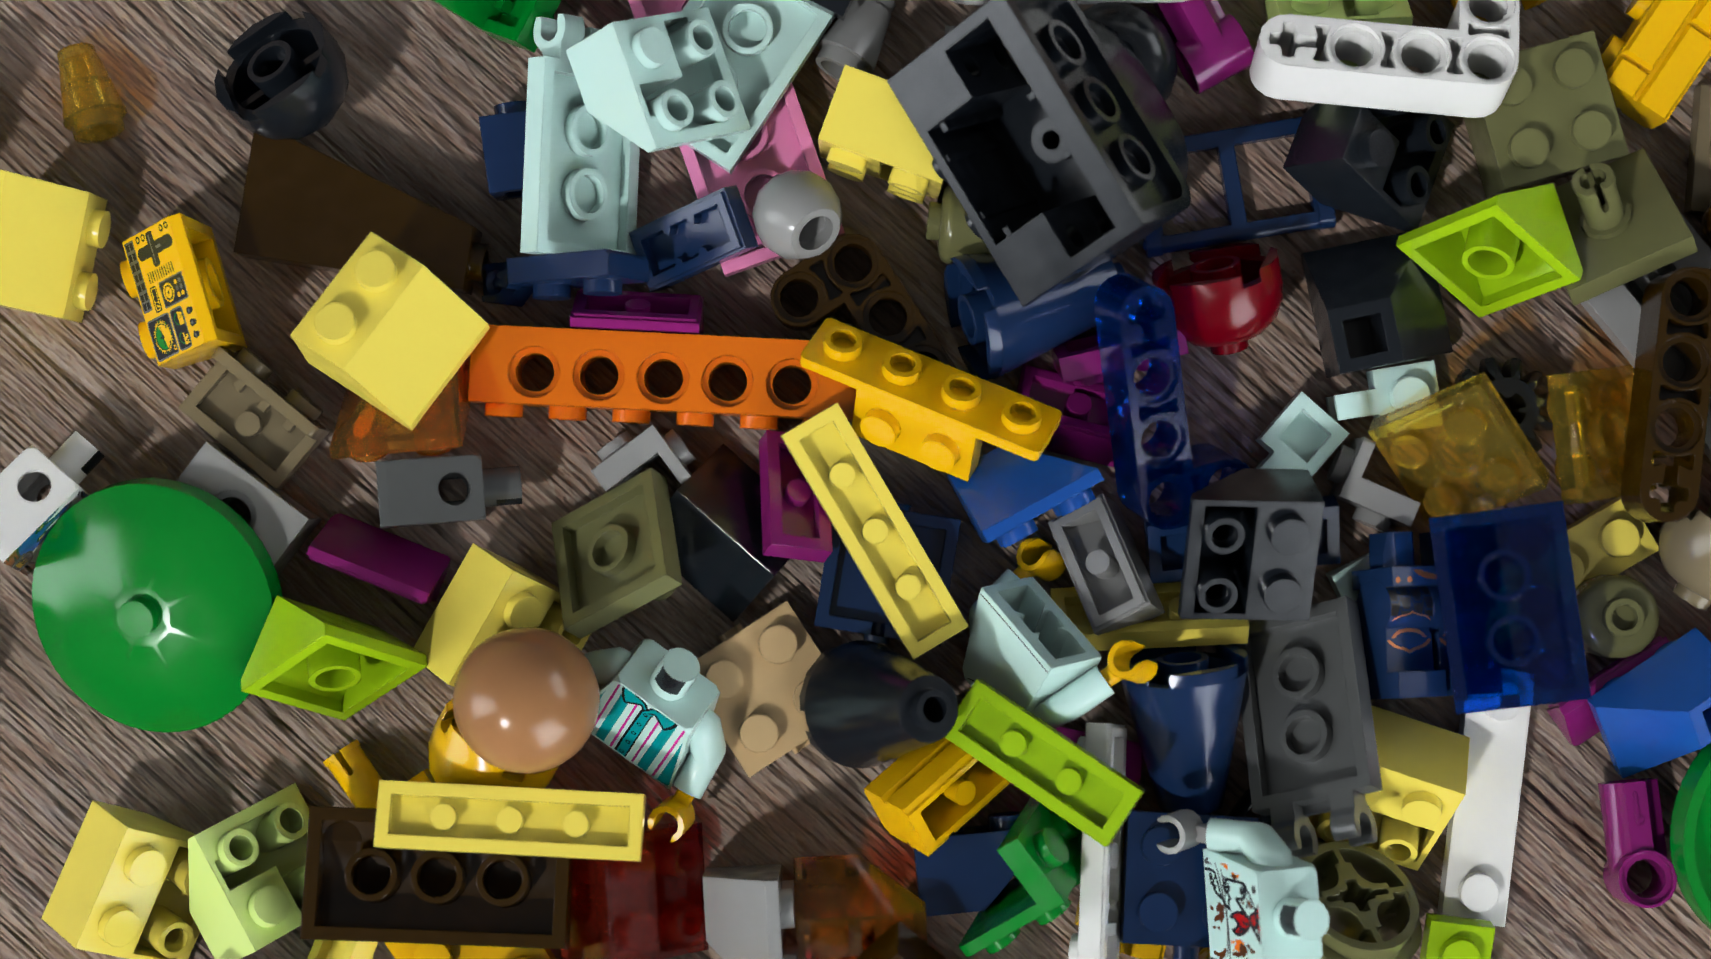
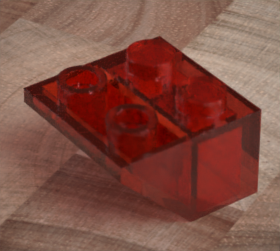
M694 822L674 842H670V840L677 831V823L657 824L652 830L648 828V824L644 825L642 862L573 858L569 950L561 949V959H664L709 950L708 943L706 942L702 878L705 872L702 822Z

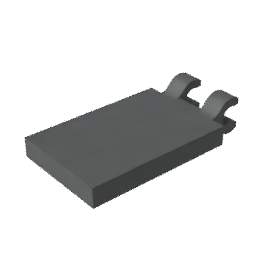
M1343 596L1311 605L1309 621H1250L1248 644L1234 645L1243 648L1248 654V672L1241 705L1252 812L1263 816L1271 815V827L1292 851V855L1298 858L1318 854L1317 835L1308 816L1330 812V828L1335 841L1348 839L1349 846L1352 847L1377 842L1376 821L1366 802L1365 794L1383 789L1358 602Z

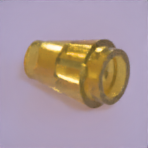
M78 43L61 49L57 53V58L59 62L64 127L72 131L74 139L80 143L102 142L121 134L125 129L123 118L127 114V109L101 59L97 56L95 46L89 43Z

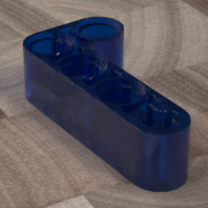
M1128 273L1116 274L1107 278L1099 286L1094 300V312L1117 492L1123 505L1150 525L1161 530L1184 527L1188 524L1192 493L1208 486L1212 475L1221 468L1219 480L1243 468H1249V466L1210 443L1190 446L1176 318L1172 300L1163 289ZM1149 359V368L1146 375L1140 381L1134 383V373L1142 361ZM1156 421V430L1153 437L1148 442L1141 444L1144 430ZM1164 483L1161 496L1155 502L1149 504L1152 491L1159 484Z

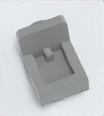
M652 425L634 439L628 431H625L603 446L596 453L602 463L593 468L591 472L604 490L608 492L628 481L657 458L661 457L680 484H683L692 475L687 465L696 458L674 429L663 435L657 426Z
M1366 437L1354 438L1350 447L1342 444L1337 450L1327 473V479L1334 482L1329 496L1334 495L1336 500L1356 508L1352 519L1375 530L1388 532L1391 524L1397 527H1411L1421 503L1362 478L1376 442Z

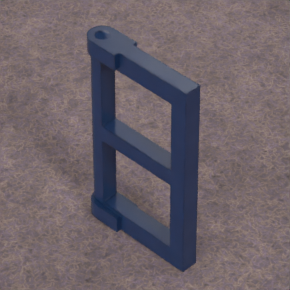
M1302 117L1184 136L1188 154L1216 149L1229 225L1164 236L1163 227L1161 226L1143 238L1142 245L1147 258L1306 230L1335 228L1336 212L1334 208L1320 204L1310 193L1309 198L1312 212L1247 222L1234 146L1293 137L1296 135Z

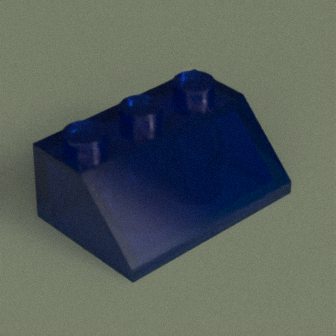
M1563 501L1428 518L1456 714L1592 699Z

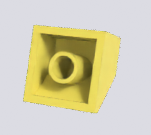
M0 170V306L82 323L84 310H91L97 296L98 276L96 273H92L97 248L102 249L106 245L110 234L111 214L109 211H106L107 200L87 191Z
M370 232L290 336L309 364L412 431L490 327L483 318L423 264L378 235Z

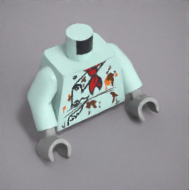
M1180 809L1157 819L1158 822L1173 823L1180 835V839H1167L1157 843V848L1161 852L1176 854L1193 848L1199 843H1205L1207 848L1203 849L1210 959L1322 958V936L1327 932L1330 917L1327 908L1323 903L1319 902L1316 869L1313 864L1293 856L1292 851L1271 826L1263 822L1210 818L1208 824H1205L1198 814L1189 809Z

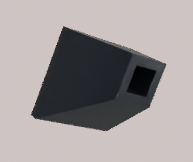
M1316 103L1302 116L1283 169L1320 204L1410 232L1417 229L1420 225L1455 125L1445 115Z
M1407 232L1300 254L1326 378L1453 352L1439 283L1396 246L1398 237Z

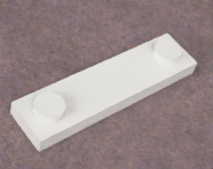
M1498 668L1500 693L1463 695L1458 734L1470 737L1466 795L1447 825L1437 910L1439 915L1489 920L1494 926L1505 927L1535 673Z
M1086 723V735L1080 736L1077 744L1125 776L1127 728H1125V725ZM1124 824L1108 847H1104L1082 832L1078 933H1073L1071 936L1068 959H1119Z

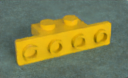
M833 318L824 320L801 353L800 365L802 367L857 389L852 428L858 437L967 482L979 464L983 441L1031 461H1037L1060 425L1062 412L1059 409Z

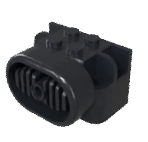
M989 0L887 80L932 155L934 170L952 188L965 210L964 215L969 228L977 237L984 241L1023 307L1030 305L1057 285L1066 284L1081 278L1098 265L1114 259L1191 205V194L1186 183L1188 172L1187 146L1175 116L1145 67L1135 56L1132 47L1118 37L1117 34L1119 33L1099 21L1086 18L1075 0Z

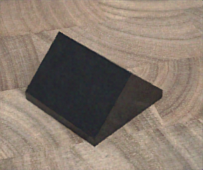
M722 444L676 490L670 498L681 576L734 622L790 559L763 555L760 476L725 444Z

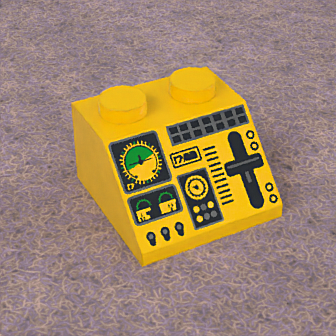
M177 213L165 217L122 242L127 260L120 262L121 276L129 295L132 298H139L145 321L138 323L140 340L147 356L150 359L156 358L158 366L175 370L212 359V355L219 347L233 352L239 351L243 347L247 348L212 227L182 213Z

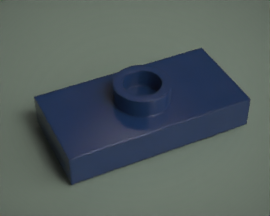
M737 186L723 187L629 232L636 255L645 256L649 260V282L646 283L650 292L669 288L758 247Z

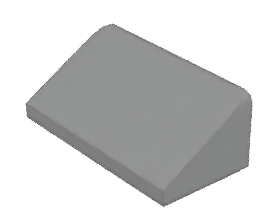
M1102 493L1096 496L1095 500L1081 508L1048 522L1094 634L1100 635L1154 619L1165 613L1117 503Z

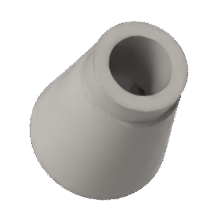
M853 0L844 20L837 19L817 44L820 52L815 61L819 68L838 81L844 65L873 74L891 20V14L896 6L894 0Z

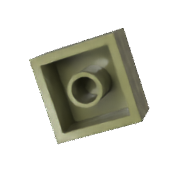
M1594 30L1520 50L1516 74L1498 109L1486 117H1463L1486 199L1573 175L1581 168L1587 171L1590 170V164L1599 162L1609 164L1629 155ZM1473 72L1479 78L1489 79L1484 74Z

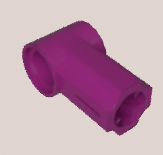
M1217 0L1153 3L1175 43L1177 65L1186 82L1196 94L1212 88L1251 66L1254 52L1244 30L1235 17L1231 14L1225 15Z
M1658 778L1625 779L1598 783L1607 861L1603 868V880L1606 889L1613 897L1634 906L1654 908L1663 905L1672 897L1676 889L1677 875L1673 864L1667 858ZM1645 860L1650 866L1652 880L1647 889L1641 893L1634 894L1627 883V872L1636 861Z

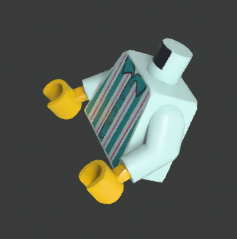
M643 639L631 651L623 647H614L588 652L585 656L595 672L600 692L598 718L591 734L670 790L672 785L678 788L674 795L665 798L653 809L647 821L648 828L652 830L659 823L665 812L673 815L678 824L677 831L670 840V842H674L694 823L695 809L692 801L694 798H702L726 753L721 719L714 712L720 691L713 682L699 673L700 663L697 657L685 648L676 647L668 651L654 640Z

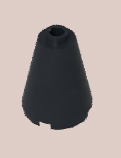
M865 640L847 642L823 652L807 671L799 696L800 711H805L809 732H805L811 745L827 760L849 768L863 769L875 767L941 740L952 730L958 715L956 695L945 680L886 645Z

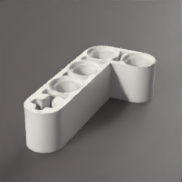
M1458 0L1447 29L1296 14L1277 15L1269 19L1261 28L1249 70L1250 79L1259 92L1267 97L1280 100L1468 118L1486 117L1494 113L1501 105L1517 71L1519 63L1520 3L1519 0ZM1475 16H1479V17L1485 18V19L1488 20L1489 22L1482 21V20L1478 19V18L1475 17ZM1340 60L1352 61L1355 64H1357L1358 67L1346 65ZM1406 66L1417 67L1424 73L1414 72ZM1473 72L1484 74L1489 79L1479 78Z

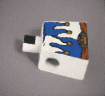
M77 431L50 458L31 445L0 473V560L26 576L34 570L41 546L57 520L70 507L90 495L79 484L105 457ZM51 484L49 494L44 499L37 501L39 491L46 485Z

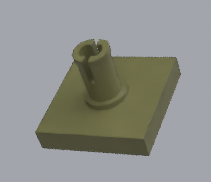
M1644 148L1609 164L1602 162L1590 164L1591 172L1586 174L1584 169L1581 168L1573 175L1571 181L1555 187L1583 268L1580 281L1564 286L1573 306L1698 252L1689 227Z
M652 468L645 470L551 523L564 630L580 639L652 600L662 601L667 599L677 587L682 585L667 478Z

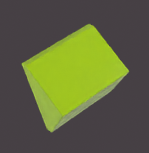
M1554 183L1499 194L1402 234L1398 237L1396 244L1402 252L1479 318L1580 281L1583 273V268Z
M277 595L241 678V690L245 693L345 721L428 666L427 656L379 627Z

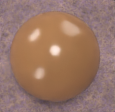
M534 627L508 629L487 638L479 644L464 661L457 675L453 692L454 717L464 741L485 762L499 769L514 773L543 772L555 768L572 758L591 736L600 707L597 677L583 652L562 635Z

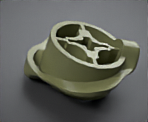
M1317 838L1318 854L1300 859L1314 865L1318 879L1319 902L1323 903L1327 908L1330 917L1327 932L1322 936L1323 956L1321 959H1412L1421 943L1422 928L1419 919L1417 895L1407 876L1389 858L1364 845L1352 847L1349 846L1347 841L1327 843L1321 838Z

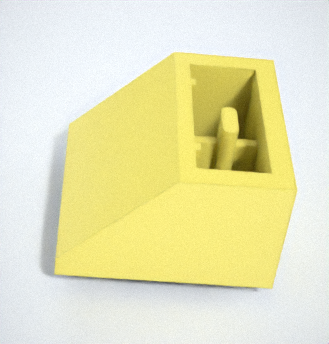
M844 65L818 137L819 155L829 162L827 170L857 182H863L865 174L888 181L887 191L914 203L923 204L925 196L938 200L944 179L940 178L934 170L932 155L887 80Z
M473 543L413 648L426 654L427 669L448 685L454 687L457 675L469 654L487 638L499 632L520 627L542 628L562 635L580 650L583 649L591 634L580 639L564 630L559 587L522 566Z
M1371 705L1383 790L1365 794L1366 802L1376 821L1378 837L1377 842L1365 844L1364 846L1380 852L1396 865L1418 871L1466 795L1470 737ZM1330 812L1308 816L1315 829L1317 838H1321L1327 843L1335 841L1330 828Z
M92 800L41 919L75 949L126 959H189L200 933L189 912L188 839L196 834L148 813Z

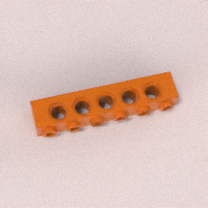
M488 324L490 329L470 354L468 401L476 404H485L484 416L523 418V406L549 407L548 419L587 421V409L612 410V422L650 424L651 412L676 413V425L714 427V415L740 417L739 428L778 430V418L806 421L838 402L848 421H853L856 389L800 365L801 353L810 340ZM534 357H547L554 368L552 382L541 391L528 390L522 380L524 365ZM597 360H611L618 370V381L615 387L605 394L597 395L591 393L585 383V374L588 367ZM660 363H674L678 365L683 376L680 389L674 395L666 398L653 395L648 386V377L651 370ZM723 366H737L745 372L747 377V386L744 393L739 398L731 401L718 399L711 388V380L714 373ZM791 368L804 371L811 380L809 395L803 401L796 404H788L777 398L774 391V384L778 375L784 370Z

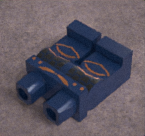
M1463 530L1419 533L1421 566H1415L1413 532L1397 531L1369 534L1370 569L1352 571L1353 591L1360 590L1357 602L1371 700L1500 693L1498 668H1486L1482 623L1486 614V602L1484 593L1479 586L1480 584H1486L1485 565H1466Z

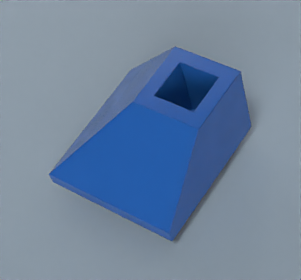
M999 447L980 457L979 464L968 482L950 474L946 475L981 542L990 543L996 539L1000 547L1004 548L1038 531L1039 529L1033 519L1046 511L1053 509L1056 517H1063L1095 500L1096 497L1091 487L1104 480L1099 469L1045 454H1042L1037 461H1031Z
M1696 627L1679 639L1662 645L1653 656L1623 676L1611 679L1599 692L1587 699L1615 771L1622 778L1697 751L1711 743V642Z

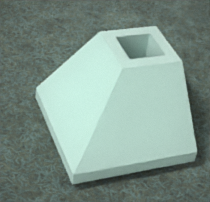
M708 7L612 22L566 50L587 112L648 153L741 134L751 129Z

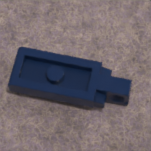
M610 249L507 258V262L483 264L482 271H485V277L483 280L484 296H482V302L522 307L532 293L533 299L569 300L571 299V289L583 288V294L590 296L622 295L623 284L649 282V260L645 256Z

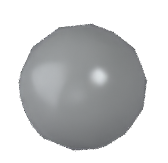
M789 170L775 175L758 191L752 211L755 230L764 247L784 259H807L826 251L837 239L843 217L840 199L831 183L817 174L805 170Z

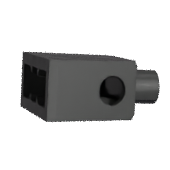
M481 454L375 461L381 529L482 521L486 519L485 507L522 504L520 467L509 466L482 469ZM462 479L467 487L465 500L444 502L438 492L439 482L441 480Z

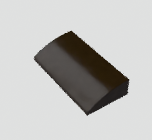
M310 806L300 939L569 950L573 858L373 847L376 808Z

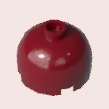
M1257 243L1225 244L1189 252L1190 261L1194 263L1192 265L1181 267L1174 271L1172 259L1159 265L1152 272L1156 303L1163 322L1170 328L1179 330L1186 337L1188 343L1194 346L1210 347L1211 353L1214 355H1230L1247 349L1249 347L1248 340L1260 335L1277 317L1283 300L1282 275L1277 249L1270 247L1267 255L1261 256L1260 247Z

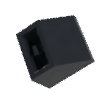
M1243 468L1191 494L1178 607L1180 619L1309 621L1325 502L1308 470Z

